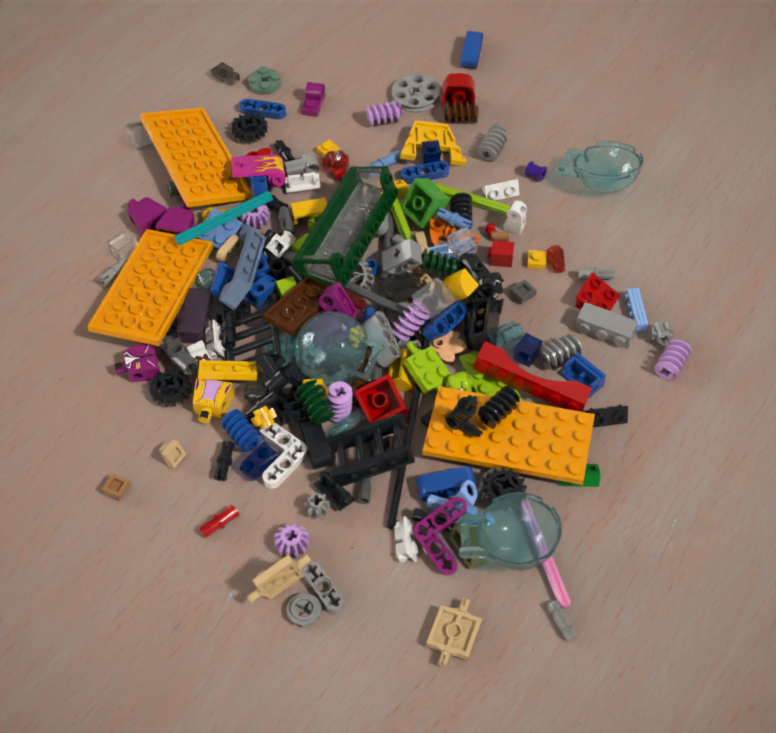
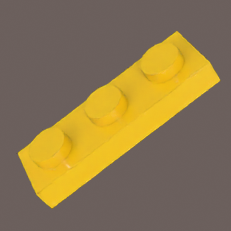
M200 360L198 379L257 381L258 368L255 365L256 362Z

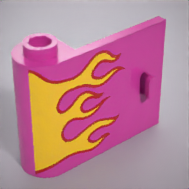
M278 154L231 157L233 178L268 175V181L273 187H281L286 181L283 159Z

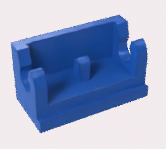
M578 352L564 364L566 368L562 371L561 375L568 381L575 380L591 387L592 391L589 398L604 386L606 374Z

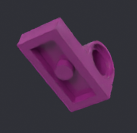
M307 82L305 89L306 99L301 109L302 115L318 117L326 95L324 84Z
M340 282L328 286L319 298V304L323 309L328 311L337 309L346 324L352 322L359 312Z

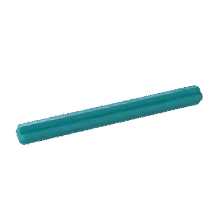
M266 191L175 235V241L178 245L184 244L272 201V194Z

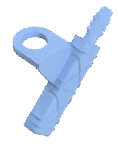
M470 480L464 481L456 497L463 498L467 504V512L460 519L464 521L477 520L480 524L492 525L494 519L491 516L483 513L478 514V509L472 507L478 496L475 484ZM467 485L472 489V496L467 491ZM430 494L427 499L426 508L430 511H435L449 500ZM456 502L453 504V510L449 511L447 508L445 511L448 512L449 516H452L451 513L458 510L460 512L462 510L461 506L463 504H457Z

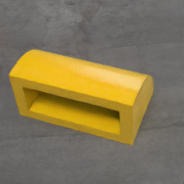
M464 268L445 277L442 283V294L445 301L450 305L469 297L479 284Z
M403 348L400 350L401 356L389 365L388 374L392 377L398 391L411 392L413 391L415 380L403 364V361L410 357L412 353L408 349Z

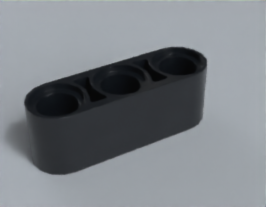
M310 418L299 421L313 470L333 465L332 455L322 424L312 423Z

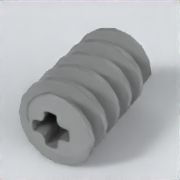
M500 125L490 127L477 149L480 157L487 161H495L497 159V156L508 140L505 129Z
M567 334L565 337L554 340L553 343H548L539 349L541 362L546 369H551V365L556 367L557 361L560 364L564 362V359L568 361L570 356L573 357L576 352L580 355L583 353L580 341L573 334Z

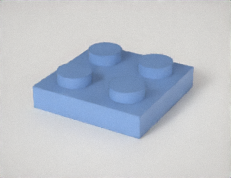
M213 208L205 221L223 212ZM233 219L196 237V239L213 242V248L219 250L230 236L240 233L244 224L237 219Z

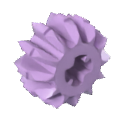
M262 205L241 215L240 219L243 224H247L255 229L258 227L262 229L263 225L268 224L270 213L268 212L267 205Z
M295 522L293 526H289L286 523V528L279 527L278 533L274 535L275 548L278 549L280 555H294L298 558V553L305 554V548L309 547V533L305 531L303 525L298 527Z

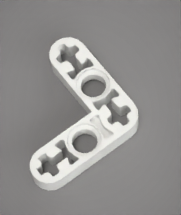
M276 423L265 429L260 427V435L263 439L282 452L263 473L264 485L269 489L277 488L308 455L306 444ZM281 438H287L289 440V442L286 444L278 443L279 439ZM285 461L291 463L288 468H282L280 464Z

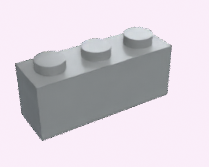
M585 302L577 317L575 330L628 349L636 333L638 321Z

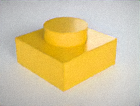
M330 139L316 147L317 153L327 161L333 158L334 155L336 156V153H333L334 151H339L340 153V148Z
M528 250L527 268L545 269L547 251Z

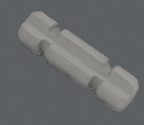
M557 600L550 602L547 608L550 614H553V619L560 631L563 632L562 635L565 640L571 641L575 639L577 633L570 626L571 623L565 612L560 609L561 605Z

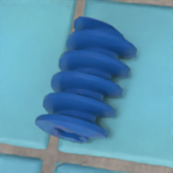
M239 409L232 410L223 417L221 422L223 429L226 430L227 434L230 435L241 451H251L261 444L263 437L254 429L253 424H250L249 419H246V416L240 413Z

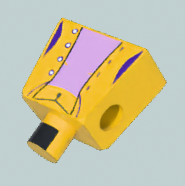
M196 378L193 407L195 413L199 415L198 420L201 423L208 424L211 417H223L234 397L232 383Z

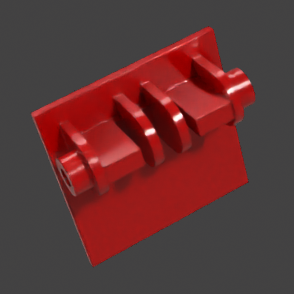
M592 272L575 297L577 299L575 306L578 309H582L586 302L611 311L620 294Z

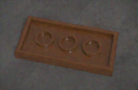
M305 277L263 314V320L293 336L323 309L319 304V298L330 285Z

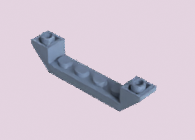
M247 224L243 225L239 236L244 241V245L233 280L223 287L219 298L222 303L232 310L237 308L252 287L266 240L264 235Z

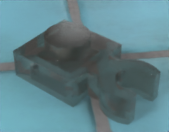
M223 62L211 69V75L222 82L228 80L230 85H234V79L240 80L239 74Z

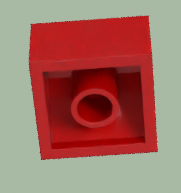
M390 374L354 391L369 424L401 413L402 415L409 413Z

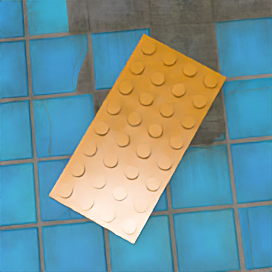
M204 108L141 113L140 119L187 207L253 198L251 189L244 177L233 178L232 156Z
M146 229L88 324V331L160 346L213 249V242L194 238L178 245L174 238L175 234Z
M439 386L422 455L496 469L504 467L506 471L512 468V472L583 485L595 414L519 401L517 408L512 410L510 415L507 414L505 419H501L500 424H496L494 429H490L481 421L478 411L486 401H489L492 397L491 395ZM468 395L477 396V410L469 419V422L483 432L480 437L470 436L460 430H454L445 421V416L454 409L462 397H467Z

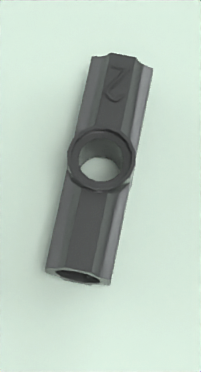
M165 335L158 348L171 360L172 365L179 368L185 375L192 376L197 373L199 363L185 350L183 343L177 342L172 336Z

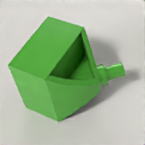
M414 178L400 206L420 228H430L431 218L437 215L440 207L444 209L447 207L450 198L429 178Z

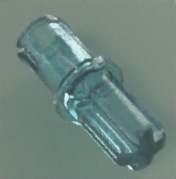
M357 409L346 419L342 418L341 422L329 431L330 436L333 437L353 430V427L365 418L364 413Z

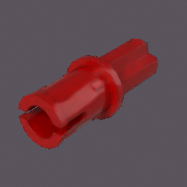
M231 505L219 515L215 514L213 519L200 527L201 534L204 537H209L220 528L224 529L227 523L239 516L237 509Z

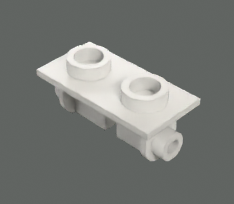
M305 173L303 177H300V174L288 175L285 181L286 193L321 189L319 173Z
M518 179L485 185L482 188V192L487 199L494 201L519 196Z
M213 319V325H209L205 329L206 342L209 343L207 344V352L211 359H216L219 355L226 359L225 350L227 349L223 346L222 325H219Z
M404 516V522L398 521L394 526L395 541H403L396 544V557L399 559V562H406L407 558L417 562L418 546L415 542V524L411 523L406 516Z

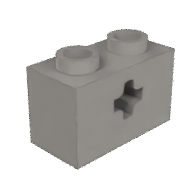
M410 238L381 252L383 271L393 277L423 264L421 245Z

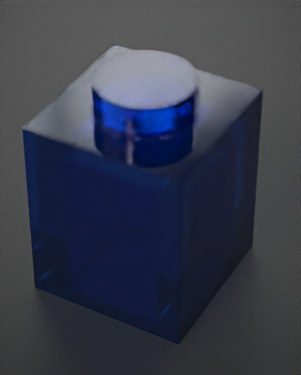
M439 140L422 142L421 157L423 164L441 161Z
M525 333L514 348L513 359L520 364L530 367L539 356V349L543 341Z

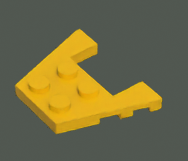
M415 120L401 152L400 159L415 161L416 148L421 150L449 152L450 165L465 166L466 158L462 156L460 147L456 145V139L448 124Z

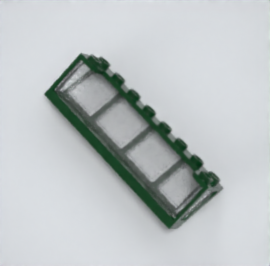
M388 166L350 167L293 259L300 275L328 285L340 282L342 287L345 288L398 197V189L394 184L393 176Z

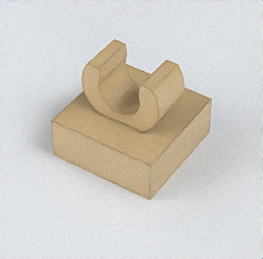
M173 439L168 445L163 444L159 449L168 467L174 469L186 455L180 443Z

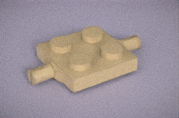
M306 554L296 561L287 555L278 559L269 569L261 571L253 579L257 589L247 595L250 603L252 604L260 597H267L271 600L304 577L302 568L312 562L310 556Z
M465 597L462 598L459 608H449L443 605L439 608L426 642L427 647L441 652L438 661L439 666H442L443 663V667H446L450 656H456L465 660L469 659L482 623V618L467 612L471 602L468 598L467 600Z

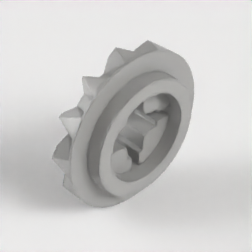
M307 593L294 596L287 605L288 618L294 625L298 624L302 627L308 624L312 625L317 619L319 620L320 613L322 612L319 600ZM308 606L309 613H303V615L300 616L301 612L299 608L304 609Z

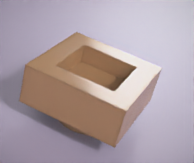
M112 473L103 486L102 492L121 500L131 486L129 480Z

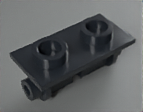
M619 404L618 406L604 409L590 408L586 411V413L595 414L593 427L628 423V406Z
M322 471L319 474L320 480L313 484L322 494H326V498L339 511L356 500L350 495L349 491L336 484L329 472Z

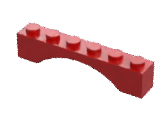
M486 341L479 351L473 369L480 373H484L563 409L582 412L592 391L591 387L575 380L553 381L532 375L516 365L502 348Z

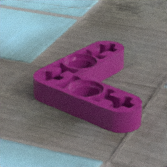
M461 497L450 499L414 527L416 538L440 572L446 576L453 575L457 571L458 564L438 534L466 514L467 504ZM454 503H462V510L460 512L458 510L453 511L451 514L454 517L450 519L445 509L448 508L451 511L454 509ZM438 514H444L447 517L446 522L442 525L435 523V517ZM431 520L433 526L437 529L433 531L431 527L427 530V536L423 534L419 536L420 528H428L430 526L428 521ZM433 543H439L442 546L438 554L430 552V546ZM445 552H447L448 554L444 556L447 562H453L451 564V570H448L447 568L442 569L445 565L441 559H439L438 562L436 561V559L442 557L445 554Z

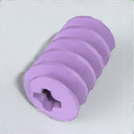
M397 100L396 104L394 101H391L390 105L384 102L383 106L381 103H378L377 108L374 104L370 108L366 105L368 121L372 126H374V121H377L378 125H380L381 119H383L385 124L387 123V118L391 122H393L394 117H396L397 121H400V116H402L400 101Z
M413 299L415 306L408 305L410 312L404 310L405 318L398 316L400 323L394 321L393 324L396 328H391L393 333L402 341H409V336L415 334L414 330L418 331L419 325L425 323L424 319L428 320L430 317V311L427 307Z
M671 340L655 365L656 374L664 380H673L674 377L679 375L689 354H691V346L682 340Z
M338 381L332 383L327 394L329 400L327 405L332 406V409L328 412H335V416L330 420L336 423L348 420L352 412L353 391L346 382Z

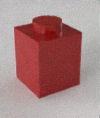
M493 240L492 247H488L487 258H491L490 266L512 268L514 242Z

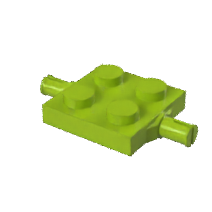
M413 341L409 342L406 346L412 355L406 358L403 364L423 394L435 390L438 392L439 386L443 387L445 381L448 380L450 372L432 346L424 350H418Z

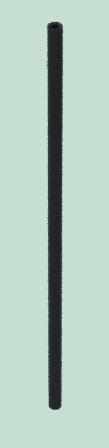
M436 295L431 297L430 317L426 324L436 315L439 299ZM423 337L421 350L430 346V341ZM416 382L414 383L407 419L409 428L405 429L403 440L404 445L408 444L409 448L421 389ZM406 466L400 467L397 470L386 526L388 529H394Z

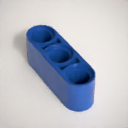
M467 31L461 57L462 67L477 68L483 41L482 32Z
M266 175L248 177L253 197L268 191Z
M456 302L442 309L424 326V337L428 341H433L449 333L467 315L465 305L462 302Z
M468 466L424 474L416 479L417 489L422 501H427L430 494L441 498L456 496L463 482L467 480L472 481L476 488L478 487L473 469ZM467 485V491L471 493L472 489Z

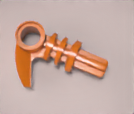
M436 216L430 220V243L432 247L438 246L439 240L444 237L445 239L451 237V241L457 239L456 241L459 242L471 239L473 244L479 243L480 235L467 232L462 228L458 229L457 226L452 227L450 223L446 226V221Z

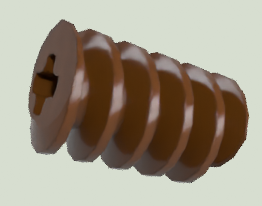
M446 101L445 119L448 117L449 122H451L454 117L455 122H458L459 117H461L462 122H465L466 118L471 122L472 118H474L475 122H478V106H476L475 101L472 102L471 106L468 101H466L464 106L462 101H459L458 106H456L455 101L452 102L451 106Z

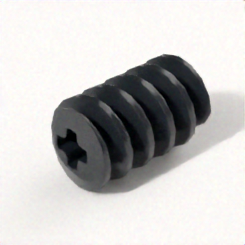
M464 192L453 195L450 199V212H457L461 217L473 221L471 195Z
M503 386L495 396H492L489 401H486L479 408L478 416L487 427L494 429L496 424L501 423V419H505L507 414L510 415L512 410L517 408L520 397L512 388Z

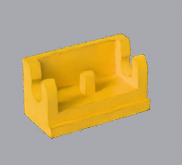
M326 198L291 203L294 225H298L297 219L322 214L327 206Z

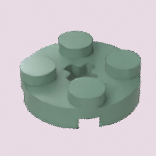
M266 66L259 67L258 70L248 77L251 91L258 95H264L267 92L273 94L281 87L280 74L273 69H268Z

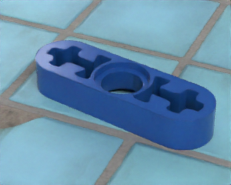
M243 99L239 103L240 112L244 115L245 112L248 115L254 112V115L259 113L260 117L264 116L271 119H283L286 116V106L282 103L254 99Z
M437 161L405 167L401 170V179L407 184H412L414 178H429L430 180L444 178L449 175V164L445 161ZM422 171H428L429 173H428V174H422L421 172H422Z

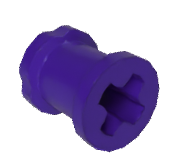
M530 161L525 169L526 176L536 177L538 181H542L547 172V167L535 165L533 161Z

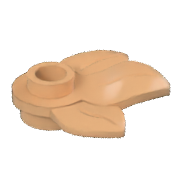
M450 331L446 335L430 341V346L434 348L440 359L445 362L453 363L455 360L454 354L467 350V345L459 339L460 333L457 331Z

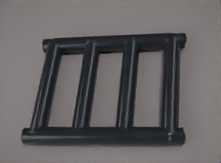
M271 303L268 305V308L233 320L234 327L236 328L262 318L263 314L274 304ZM266 322L236 333L235 342L271 329L270 336L235 349L233 347L232 349H227V360L235 361V356L273 343L272 350L243 361L256 362L260 356L269 354L272 358H280L281 345L278 328Z

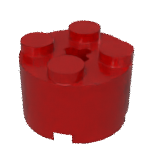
M450 73L446 76L442 85V101L444 105L448 101L451 106L452 102L455 101L456 106H458L459 101H462L464 106L466 101H468L471 106L472 102L475 101V83L471 75Z

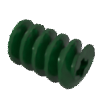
M424 248L421 271L428 267V273L435 269V275L441 271L442 277L446 273L449 276L458 271L460 258L455 261L454 256L448 259L447 254L441 257L440 252L434 255V250H430L427 253V248Z
M311 380L302 384L297 389V394L304 403L303 406L307 409V414L311 416L310 421L315 424H321L335 416V412H328L332 409V406L325 405L329 401L328 398L322 399L325 392H318L322 389V385H315L317 380Z

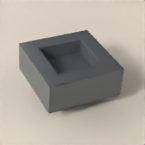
M525 279L511 287L510 293L522 304L536 296L537 292Z

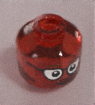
M342 150L328 151L323 158V166L329 173H333L339 168L344 172L349 166L348 155Z

